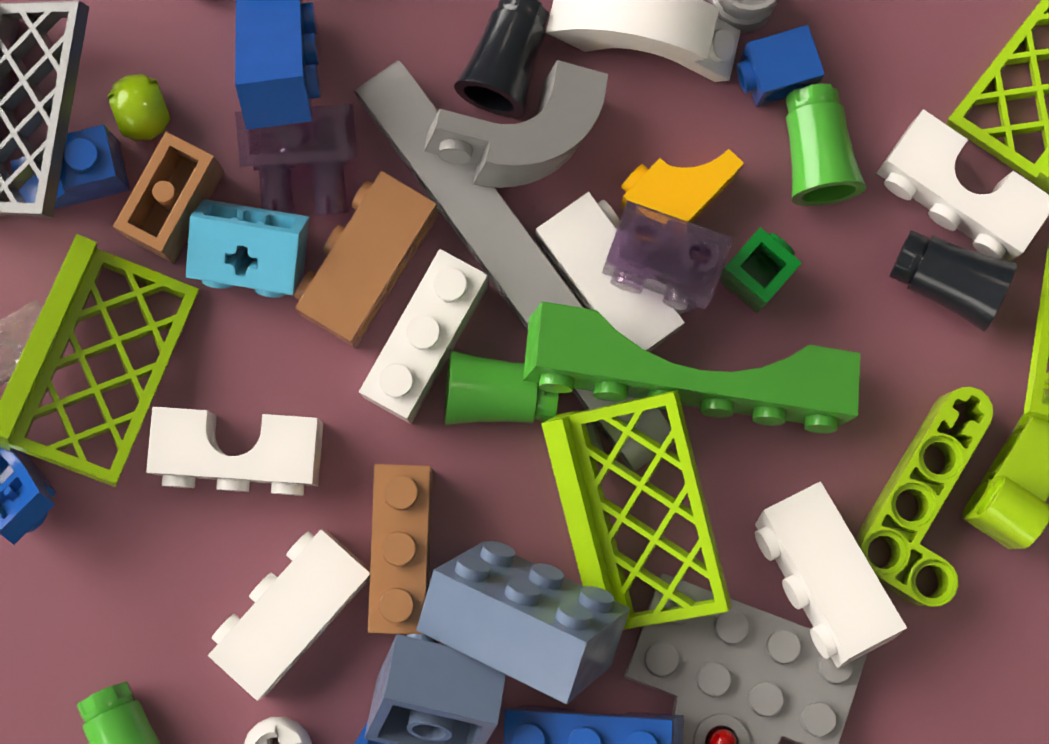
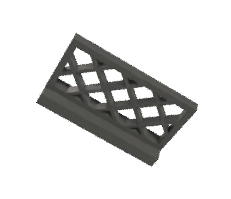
M80 1L0 3V125L4 121L10 131V134L0 143V216L53 218L89 13V6ZM61 18H67L65 34L53 45L46 33ZM19 19H24L29 29L16 41ZM39 43L45 55L28 71L22 62V58ZM13 69L20 81L6 94L9 74ZM55 69L58 73L56 86L44 97L37 85ZM29 94L36 107L19 123L12 111ZM45 121L48 125L46 140L35 150L28 137ZM19 147L27 160L10 176L3 163ZM36 174L39 183L35 203H26L19 189Z

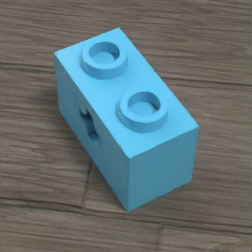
M203 199L190 215L186 278L202 280L204 285L218 289L230 288L233 285L255 289L257 294L265 297L276 298L286 294L293 295L304 276L309 217Z

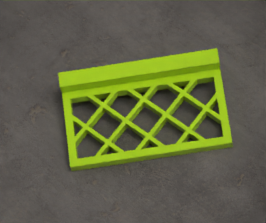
M1041 0L948 118L946 125L1049 194V119L1044 95H1049V84L1042 85L1037 62L1049 59V48L1035 50L1032 36L1036 26L1049 25V13H1047L1049 11V0ZM1024 43L1026 52L1016 53ZM1028 63L1032 86L1004 90L1001 71L1004 67ZM994 83L995 92L985 93L989 86ZM1035 97L1039 121L1010 125L1006 101ZM997 102L1001 127L981 129L965 117L975 105ZM1041 131L1045 151L1035 164L1015 152L1013 135ZM1003 137L1005 144H1003L996 138Z
M76 234L1 397L0 448L11 451L13 448L116 487L197 298L199 289L97 248L96 241ZM104 267L125 275L132 292L103 302L95 285L102 268ZM136 280L145 283L148 286L139 288ZM160 291L183 298L176 315L157 322L154 321L144 297ZM90 295H92L96 305L84 309ZM136 301L147 326L118 336L108 311ZM100 314L111 339L82 350L74 334L78 322ZM171 327L164 342L159 331ZM152 335L160 353L157 361L134 370L123 345ZM70 342L74 354L63 357ZM115 348L127 374L97 385L86 359ZM79 362L90 388L60 399L52 383L56 371ZM150 375L143 391L138 379ZM131 382L139 400L136 410L113 420L102 397V393ZM48 391L53 402L40 407ZM94 397L105 423L75 435L64 408ZM56 411L68 435V438L48 446L27 439L34 420ZM129 424L122 440L117 428ZM110 432L118 450L110 470L88 462L79 443ZM72 446L77 457L61 452V450Z
M678 390L579 412L575 410L561 413L541 423L582 585L584 587L594 586L604 589L613 595L614 601L630 608L623 630L729 612L732 606ZM666 406L671 431L661 445L635 427L646 410ZM634 413L629 423L618 417ZM605 420L623 432L610 455H607L591 444L586 423ZM629 437L656 453L643 477L616 461ZM673 441H675L678 455L669 450ZM662 459L667 460L682 470L685 485L676 499L649 482ZM595 460L603 464L599 473ZM610 470L636 486L624 509L618 507L604 496L602 483ZM643 491L670 508L657 531L630 514ZM687 495L689 497L691 509L682 504ZM676 513L696 525L699 539L690 553L663 536ZM609 514L617 518L613 527ZM623 523L650 540L637 563L618 551L615 537ZM656 545L683 562L682 567L670 585L643 567ZM700 549H702L705 563L696 558ZM689 567L709 579L714 599L695 602L676 589ZM623 568L631 572L627 580L625 579ZM636 577L664 594L654 610L634 613L628 590ZM669 599L679 604L676 606L665 607Z

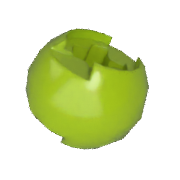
M143 73L132 74L121 78L112 85V90L108 94L109 104L122 136L137 142L152 140L165 132L171 118L156 79L147 77Z

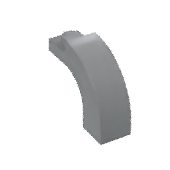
M557 60L542 84L538 114L522 123L498 124L439 109L427 132L424 152L439 155L442 160L451 164H475L473 180L475 185L503 188L516 187L538 181L564 165L592 129L604 103L608 74Z

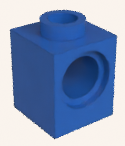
M808 25L748 42L740 57L741 62L736 64L740 86L745 94L751 92L756 107L785 99L793 90L805 88L812 84H819L825 75Z

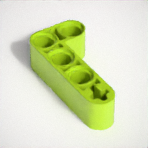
M1049 379L1045 381L1042 403L1049 405ZM1022 415L962 512L961 518L1007 549H1025L1029 547L1041 535L1049 522V504L1046 503L1049 497V421Z
M974 387L956 389L940 396L933 404L855 536L857 544L882 586L905 601L917 606H942L955 596L958 588V575L954 567L942 557L920 545L991 423L993 405L989 397L982 390ZM964 403L967 406L964 415L970 421L954 427L950 435L940 433L951 429L959 417V412L953 406ZM929 445L939 448L945 457V466L940 474L932 473L924 463L923 455ZM902 491L911 493L918 502L917 515L911 521L903 519L896 510V500ZM877 537L884 539L891 549L890 560L882 568L876 567L868 557L869 545ZM925 566L930 567L938 578L935 592L928 597L923 596L916 586L917 574Z

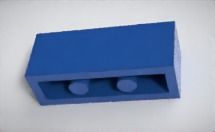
M236 0L235 87L246 130L312 121V99L321 98L317 70L319 54L315 37L318 34L313 2L303 3V0Z

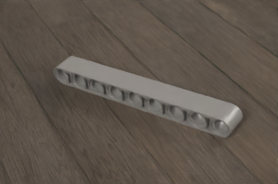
M399 60L354 90L371 119L429 198L437 203L440 213L485 274L488 275L490 281L527 331L529 317L542 301L583 308L494 187L473 184L475 164H451L442 160L439 155L424 152L427 132L438 110ZM575 388L572 390L585 410L638 399L627 397L624 401H603L593 396L594 391ZM656 408L646 410L635 427L661 445L671 431L670 424L659 409ZM634 413L618 417L629 423ZM605 420L595 421L598 428L614 448L623 432ZM629 437L619 456L629 469L636 473L651 462L656 453Z

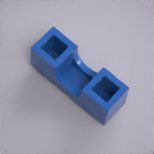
M518 706L505 710L503 744H683L684 715L636 712L595 714L575 712V709Z

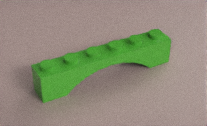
M542 301L529 317L523 381L539 383L541 390L551 393H569L573 388L594 391L593 396L595 398L612 402L624 401L627 397L643 398L678 390L681 405L699 407L700 413L705 416L725 418L733 416V413L753 416V422L761 425L775 426L790 421L803 423L804 429L809 432L833 433L838 430V427L858 416L861 353L807 345L790 357L761 368L734 372L699 370L669 362L642 349L618 332L597 310ZM666 406L656 408L667 410Z

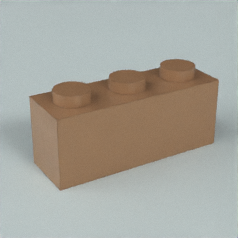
M380 171L374 183L366 180L362 184L351 205L356 210L346 227L338 225L333 230L323 249V252L328 256L317 273L310 270L304 276L294 296L299 300L295 309L302 317L355 349L439 216L437 203L383 171Z
M374 464L368 633L422 634L416 631L429 588L433 469L431 466Z

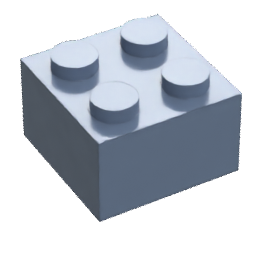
M397 634L377 676L364 739L385 744H486L498 725L506 674L449 646L438 644L436 640L424 634H409L407 636Z

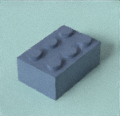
M483 541L433 570L416 631L568 704L611 667L630 608L614 601L613 595L604 589L594 586H581L564 578V573L554 566L543 563L534 564L515 555L514 549L504 543Z

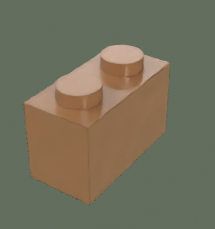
M165 131L115 221L113 228L127 240L174 264L188 239L190 215L203 199H210L225 172L213 155Z

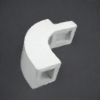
M553 0L546 33L584 52L622 48L652 53L677 62L714 82L730 80L741 30L717 18L719 8L703 0Z

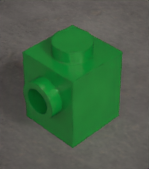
M760 227L724 267L717 280L753 311L758 313L802 262L794 256V250L785 240L774 233L768 234Z

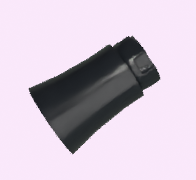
M538 0L499 1L497 9L492 11L484 33L470 61L454 84V89L461 98L479 109L505 117H519L523 115L529 82L538 52L546 34L544 27L549 17V12L543 8L541 2Z
M910 230L889 277L901 283L909 284L908 290L931 299L985 332L1007 293L1015 274L1017 263L980 254L954 245L934 235L929 239L925 235Z

